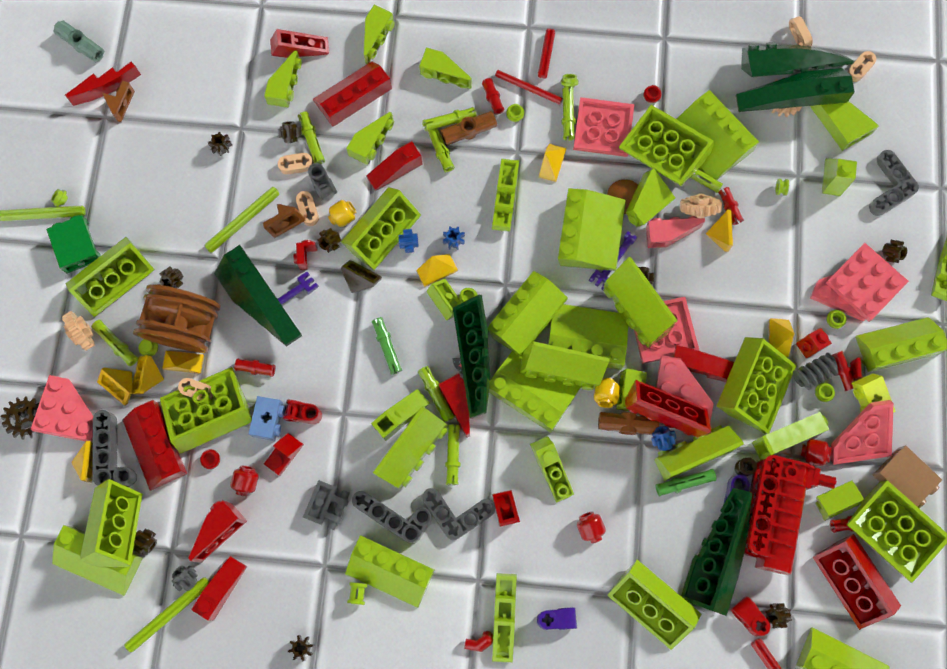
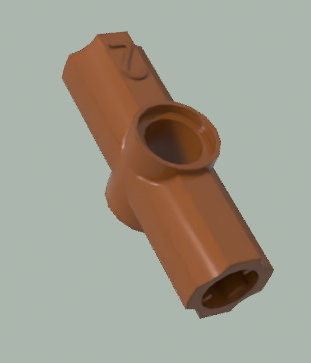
M492 111L476 117H465L460 123L441 130L444 143L447 146L463 139H473L477 134L497 127L496 118ZM466 127H472L473 129H471V130H466L465 128H466Z
M600 412L598 418V429L618 431L624 435H652L654 430L659 427L658 421H651L647 417L629 412L620 414Z

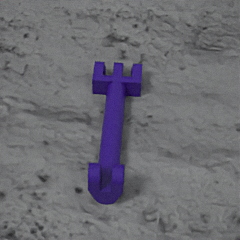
M629 231L625 234L624 242L619 248L618 261L637 239V236H632ZM596 269L588 281L592 283L595 278H598L595 286L598 287L601 282L605 284L611 271L603 270L600 272Z
M305 272L297 277V281L300 284L279 297L278 301L282 305L303 290L309 295L319 286L317 283L309 286L315 280L311 277L305 281L310 276L308 272Z

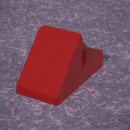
M287 433L273 445L275 449L263 464L281 476L304 444Z
M512 490L492 494L499 526L520 522Z

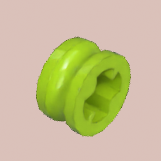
M777 179L776 195L782 193L783 196H786L789 191V180L785 179L782 181V179Z

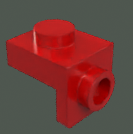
M303 240L301 243H296V253L293 254L294 264H297L300 270H308L307 252L318 251L316 243L311 240Z
M822 328L808 334L796 343L806 359L832 344Z

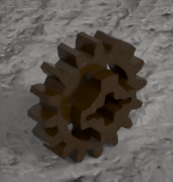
M25 396L24 400L20 401L17 397L16 403L8 402L10 408H3L6 414L1 415V419L4 420L2 426L7 427V434L13 432V438H16L18 435L21 436L22 440L25 439V435L33 438L32 433L34 431L31 430L35 418L33 414L34 410L37 411L39 403L36 404L35 398L28 401L27 396ZM11 418H13V420H16L14 423L15 426L11 424Z

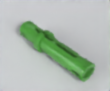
M383 317L376 318L377 321L375 319L371 321L377 334L376 340L380 342L390 374H397V371L401 372L402 368L390 339L391 334L386 329Z
M710 469L682 478L674 477L671 481L656 484L655 487L660 497L672 492L680 493L683 489L716 481L717 478L715 471Z

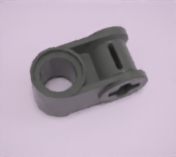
M319 163L310 165L308 174L320 201L328 195L337 194V190L324 167ZM321 172L320 176H313L314 173Z

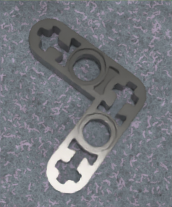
M884 150L877 157L878 166L894 187L870 203L869 210L876 216L883 215L911 198L919 189L916 180L891 150ZM887 157L890 159L889 161H888V160H887V161H884V160H883V158H887ZM893 170H899L902 173V177H895ZM910 186L912 188L911 190H908L903 194L902 191L906 187ZM891 193L896 194L898 201H892L889 195ZM885 201L886 204L882 208H876V205H880Z
M429 488L423 493L425 505L446 537L450 540L459 539L495 513L494 502L490 499H483L458 517H455L436 489ZM430 492L432 495L437 494L435 500L438 504L440 501L443 503L437 506L434 511L431 509V507H434L433 502L426 501L428 498L427 494ZM484 503H486V505L491 504V505H492V507L490 508V511H491V512H490V513H487L486 511L483 512V513L481 514V516L484 517V518H482L481 520H479V516H478V514L474 511V509L477 508V509H478V512H479L480 510L483 509V505H482V504H484ZM441 508L448 511V517L444 520H440L437 517V511ZM467 514H473L476 517V522L473 525L465 523L464 518ZM451 518H453L454 521L450 523L454 528H459V530H457L458 535H449L448 532L450 531V528L448 527V525L443 527L442 524L448 522Z

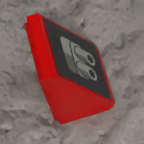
M860 357L852 360L850 367L854 381L866 377L865 362Z

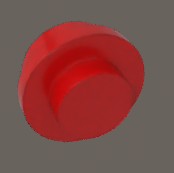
M656 85L648 86L643 93L644 99L649 103L658 102L662 96L660 88Z
M212 449L204 451L200 457L201 465L206 469L216 468L220 463L219 453Z

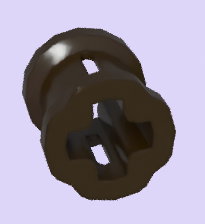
M751 457L743 458L735 464L737 475L747 477L757 470L756 461ZM744 464H747V465H748V466H747V469H748L747 471H745V470L743 469V468L745 467Z

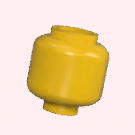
M340 200L329 208L330 215L328 219L334 226L337 224L339 227H345L355 220L357 212L350 201Z
M604 378L601 384L595 387L594 400L603 408H611L616 405L620 395L619 384L611 378Z

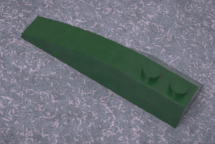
M776 42L766 43V46L749 44L748 47H743L741 69L750 77L792 74L793 70L805 72L809 70V67L824 69L827 64L829 67L850 65L854 63V60L820 48L801 45H777Z
M843 68L812 70L736 94L738 112L847 103L855 93L852 75Z
M241 245L224 254L214 274L231 300L286 347L302 337V334Z
M480 294L453 307L469 417L471 419L487 413L489 397L490 358L488 328L483 299Z
M732 488L720 510L722 512L717 521L714 520L711 526L713 528L708 538H704L701 544L703 547L698 555L695 554L691 562L681 597L687 602L727 616L746 547L751 513V492Z

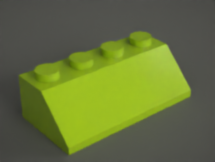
M388 187L341 243L372 270H375L399 242V235L403 234V230L410 229L421 214L400 190Z
M125 237L65 284L68 291L95 317L155 269L134 244Z
M533 271L487 327L488 332L494 340L522 357L523 351L534 342L567 301L568 297L548 278Z
M929 317L855 336L867 372L919 360L947 351V338L944 330Z
M534 341L523 351L520 373L526 374L525 376L528 378L541 377L547 382L559 381L563 382L565 386L578 385L584 390H593L601 384L610 358Z
M722 425L711 429L712 433L706 436L693 437L694 441L688 444L686 441L675 445L677 449L658 452V457L654 461L663 480L666 481L734 451L744 445V443L730 426L723 428Z
M111 479L94 488L80 561L96 567H129L131 565L142 493Z
M63 525L54 542L52 564L125 596L143 557L132 553L131 565L129 567H96L80 561L85 532L72 526Z
M360 535L350 556L345 574L418 608L435 570Z
M638 559L626 570L607 594L608 597L670 650L696 627L702 615Z
M813 627L810 629L796 663V666L802 669H890V666Z

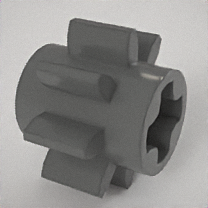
M189 565L187 568L180 566L173 572V580L171 582L174 583L173 586L179 592L182 588L188 591L196 585V577L198 575L192 566Z

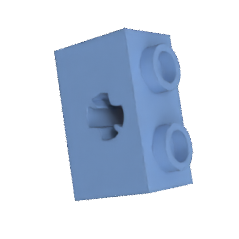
M257 396L249 435L253 438L276 441V436L279 437L281 432L279 422L285 413L284 403L278 399ZM269 416L272 417V420H268L267 422L264 420Z

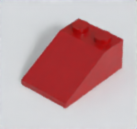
M222 500L221 502L217 501L211 506V511L206 515L188 557L190 561L202 563L247 522L232 503Z

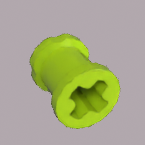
M349 582L351 589L347 603L365 605L363 599L365 588H367L368 584Z

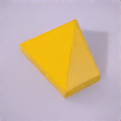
M553 144L548 145L539 173L540 178L554 182L557 181L566 148Z
M727 210L706 233L725 252H729L733 246L731 210Z
M450 254L431 256L416 270L424 287L458 271Z
M770 318L769 343L788 358L794 337L791 323L785 319Z
M166 350L162 369L201 374L204 355Z
M139 356L132 383V394H143L164 380L151 356Z
M102 368L97 383L124 406L127 405L132 394V372Z
M85 441L71 462L80 480L92 483L93 442Z

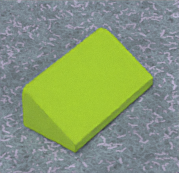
M446 279L431 284L427 289V294L446 320H450L454 317L453 307L461 304L459 297Z

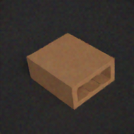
M906 445L899 447L873 474L879 482L888 480L918 508H921L926 503L925 498L929 494H934L940 488L938 484L942 481Z

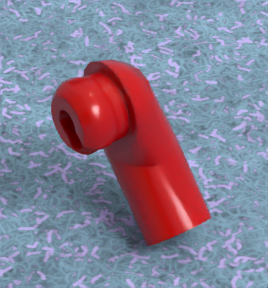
M484 631L482 637L478 640L466 639L464 649L483 652L493 643L492 632Z

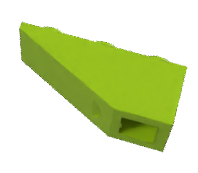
M375 4L365 18L364 58L366 64L376 57L377 49L380 45L384 44L387 33L392 31L395 25L393 13Z
M426 47L419 65L420 75L428 79L440 80L445 84H455L460 88H472V78L444 52Z
M294 51L268 79L264 95L268 105L289 108L290 101H293V88L298 82L297 71L301 69L302 60L299 58L297 51Z
M388 112L356 132L346 148L348 156L366 165L369 164L370 160H374L377 154L376 150L379 145L384 143L387 131L393 128L392 112Z
M416 389L387 409L371 424L380 436L387 441L412 420L422 406L426 408L430 402Z
M547 436L531 443L530 446L556 503L574 495L555 445Z

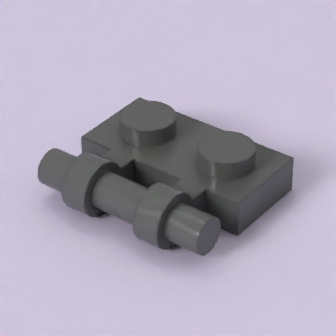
M318 480L303 518L320 525L327 518L330 520L327 528L335 530L337 523L340 524L342 519L340 516L344 507L348 505L350 492L343 490L341 496L338 497L335 495L337 487ZM332 501L337 503L333 514L328 512Z

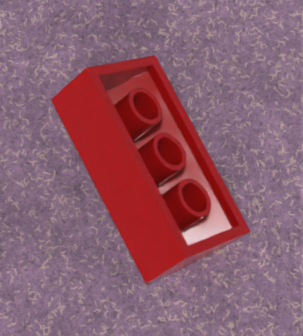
M371 61L313 98V101L332 127L390 91L392 89L391 80L379 64Z
M638 380L634 381L625 397V406L630 412L646 416L649 420L658 421L669 428L678 429L686 435L698 438L709 434L711 431L708 410Z
M154 400L135 407L122 419L150 491L187 474L178 450L170 441L165 417L159 403Z
M855 534L837 541L813 556L816 564L859 630L895 615L900 609L901 604Z

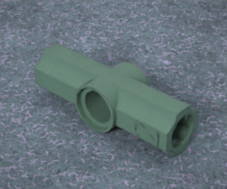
M64 20L58 21L54 25L53 32L73 46L77 52L84 54L93 62L100 61L103 58L104 49L87 38L82 31L75 29Z

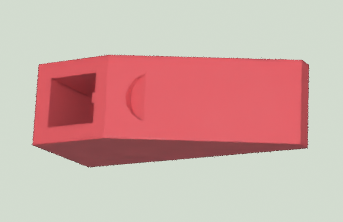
M691 216L687 219H680V217H672L669 220H662L661 218L651 219L646 225L648 248L670 246L700 229L705 222V218Z

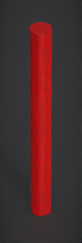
M500 70L496 71L495 77L559 105L562 102L563 98Z

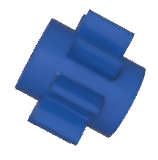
M449 226L448 232H443V236L446 237L443 239V244L448 243L449 250L451 248L459 250V245L465 244V240L462 239L465 237V232L460 233L459 227L452 228Z
M412 229L403 230V234L399 235L400 249L405 248V253L414 252V248L419 247L418 234H413Z
M667 426L657 427L652 433L653 437L651 440L653 446H658V449L662 451L670 450L673 444H676L675 431H670Z

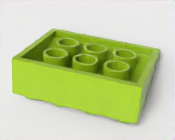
M710 90L695 100L677 118L680 122L714 141L712 152L699 169L716 180L751 154L759 143Z
M650 105L621 143L619 149L682 186L710 155L714 141L655 106Z
M568 188L558 253L560 266L616 271L625 199L587 189Z
M628 257L605 281L603 286L604 293L608 298L613 299L617 311L620 314L623 313L628 326L637 332L638 340L641 344L646 345L647 348L666 337L678 321L631 257Z
M563 304L551 320L548 345L610 358L607 368L622 370L626 359L629 326L623 313Z
M745 337L716 407L727 415L765 434H769L796 365L765 339Z
M512 351L490 380L489 393L552 433L581 386H565L563 382L559 381L547 382L541 377H526V374L520 373L522 357Z
M232 367L199 381L211 386L212 399H210L208 388H205V390L198 389L192 398L181 394L179 390L160 398L170 441L180 454L251 423L252 415ZM188 385L184 387L183 391L187 392L188 389L194 391L195 387ZM200 394H202L201 398H204L201 401L197 400V397Z
M422 406L373 473L397 488L401 489L403 486L406 488L412 480L410 476L414 470L418 471L424 464L422 460L426 454L430 455L436 448L434 443L438 438L442 439L448 431L446 429L448 425Z
M888 480L879 482L871 490L846 524L910 583L915 581L947 544V533Z

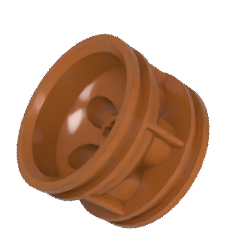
M147 285L146 291L149 294H145L143 297L145 300L140 319L136 321V325L139 328L134 329L133 334L164 346L195 353H208L209 348L206 347V344L211 343L209 337L214 319L218 318V314L215 311H219L221 305L207 297L182 289L163 285Z

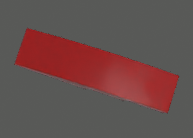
M131 61L117 72L112 67L99 78L93 73L66 93L65 96L73 106L103 97L102 93L110 94L116 91L122 81L130 83L141 74Z
M675 346L673 357L681 358L690 372L706 375V378L722 382L727 381L734 364L733 361L683 346Z

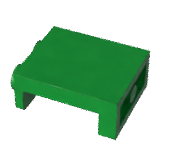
M83 215L73 216L70 220L55 223L52 227L46 229L59 268L66 274L90 265L101 256L95 248L87 226L89 222Z

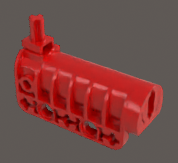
M770 455L756 463L757 470L752 476L750 492L752 493L750 514L752 517L750 518V530L748 529L746 541L748 548L745 547L744 554L756 558L755 568L791 575L806 490L818 487V485L834 489L837 480L836 477L820 474L821 469L815 468L808 463Z

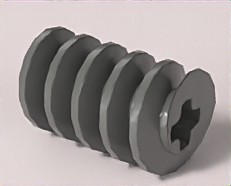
M828 352L825 355H821L818 359H814L812 363H806L805 366L799 367L798 370H793V377L800 387L811 390L810 383L817 387V380L821 383L825 382L824 376L829 380L832 378L831 373L837 376V364L834 357Z

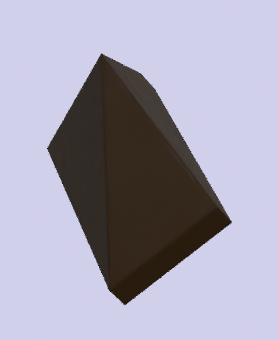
M349 260L341 267L342 274L351 293L372 288L382 279V276L352 260Z

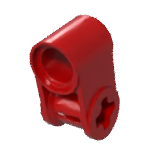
M290 399L286 400L288 405L286 414L282 418L283 420L307 424H317L321 421L322 412L314 404ZM311 410H316V415L313 418H308V413Z
M745 596L731 608L734 616L752 635L765 636L769 633L771 628L769 621L748 596ZM760 622H761V624H762V625L760 626L761 630H756V627H757V624H756V623H760Z

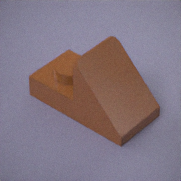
M122 81L120 87L117 88L116 96L102 93L111 113L118 122H122L135 93L130 83Z
M277 204L278 214L263 222V226L276 238L306 220L295 207Z

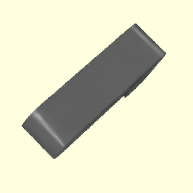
M99 410L93 416V482L97 486L102 484L103 476L108 474V479L126 487L132 486L137 481L136 472L127 467H117V418L106 410ZM108 435V441L103 444V437ZM108 454L107 462L103 463L102 458ZM128 472L127 480L122 481V475Z
M358 491L352 497V504L355 508L409 544L417 543L432 521L430 511L424 507L416 509L408 521L364 491ZM365 496L364 500L371 506L369 508L364 504H360V506H358V498H364ZM376 507L383 508V515L381 517H374L373 511ZM421 512L428 514V519L424 523L417 520V516ZM398 518L400 520L398 528L393 529L390 527L391 519ZM409 529H415L417 532V536L413 540H409L406 537Z

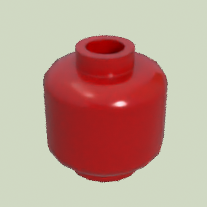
M810 439L807 441V445H802L801 456L805 457V462L810 465L825 466L826 462L830 463L832 447H829L826 441Z
M240 466L234 470L230 487L236 491V495L247 496L248 493L255 492L259 478L255 468Z
M587 512L579 517L577 528L582 540L591 541V543L601 541L602 536L606 532L601 516L594 514V512Z

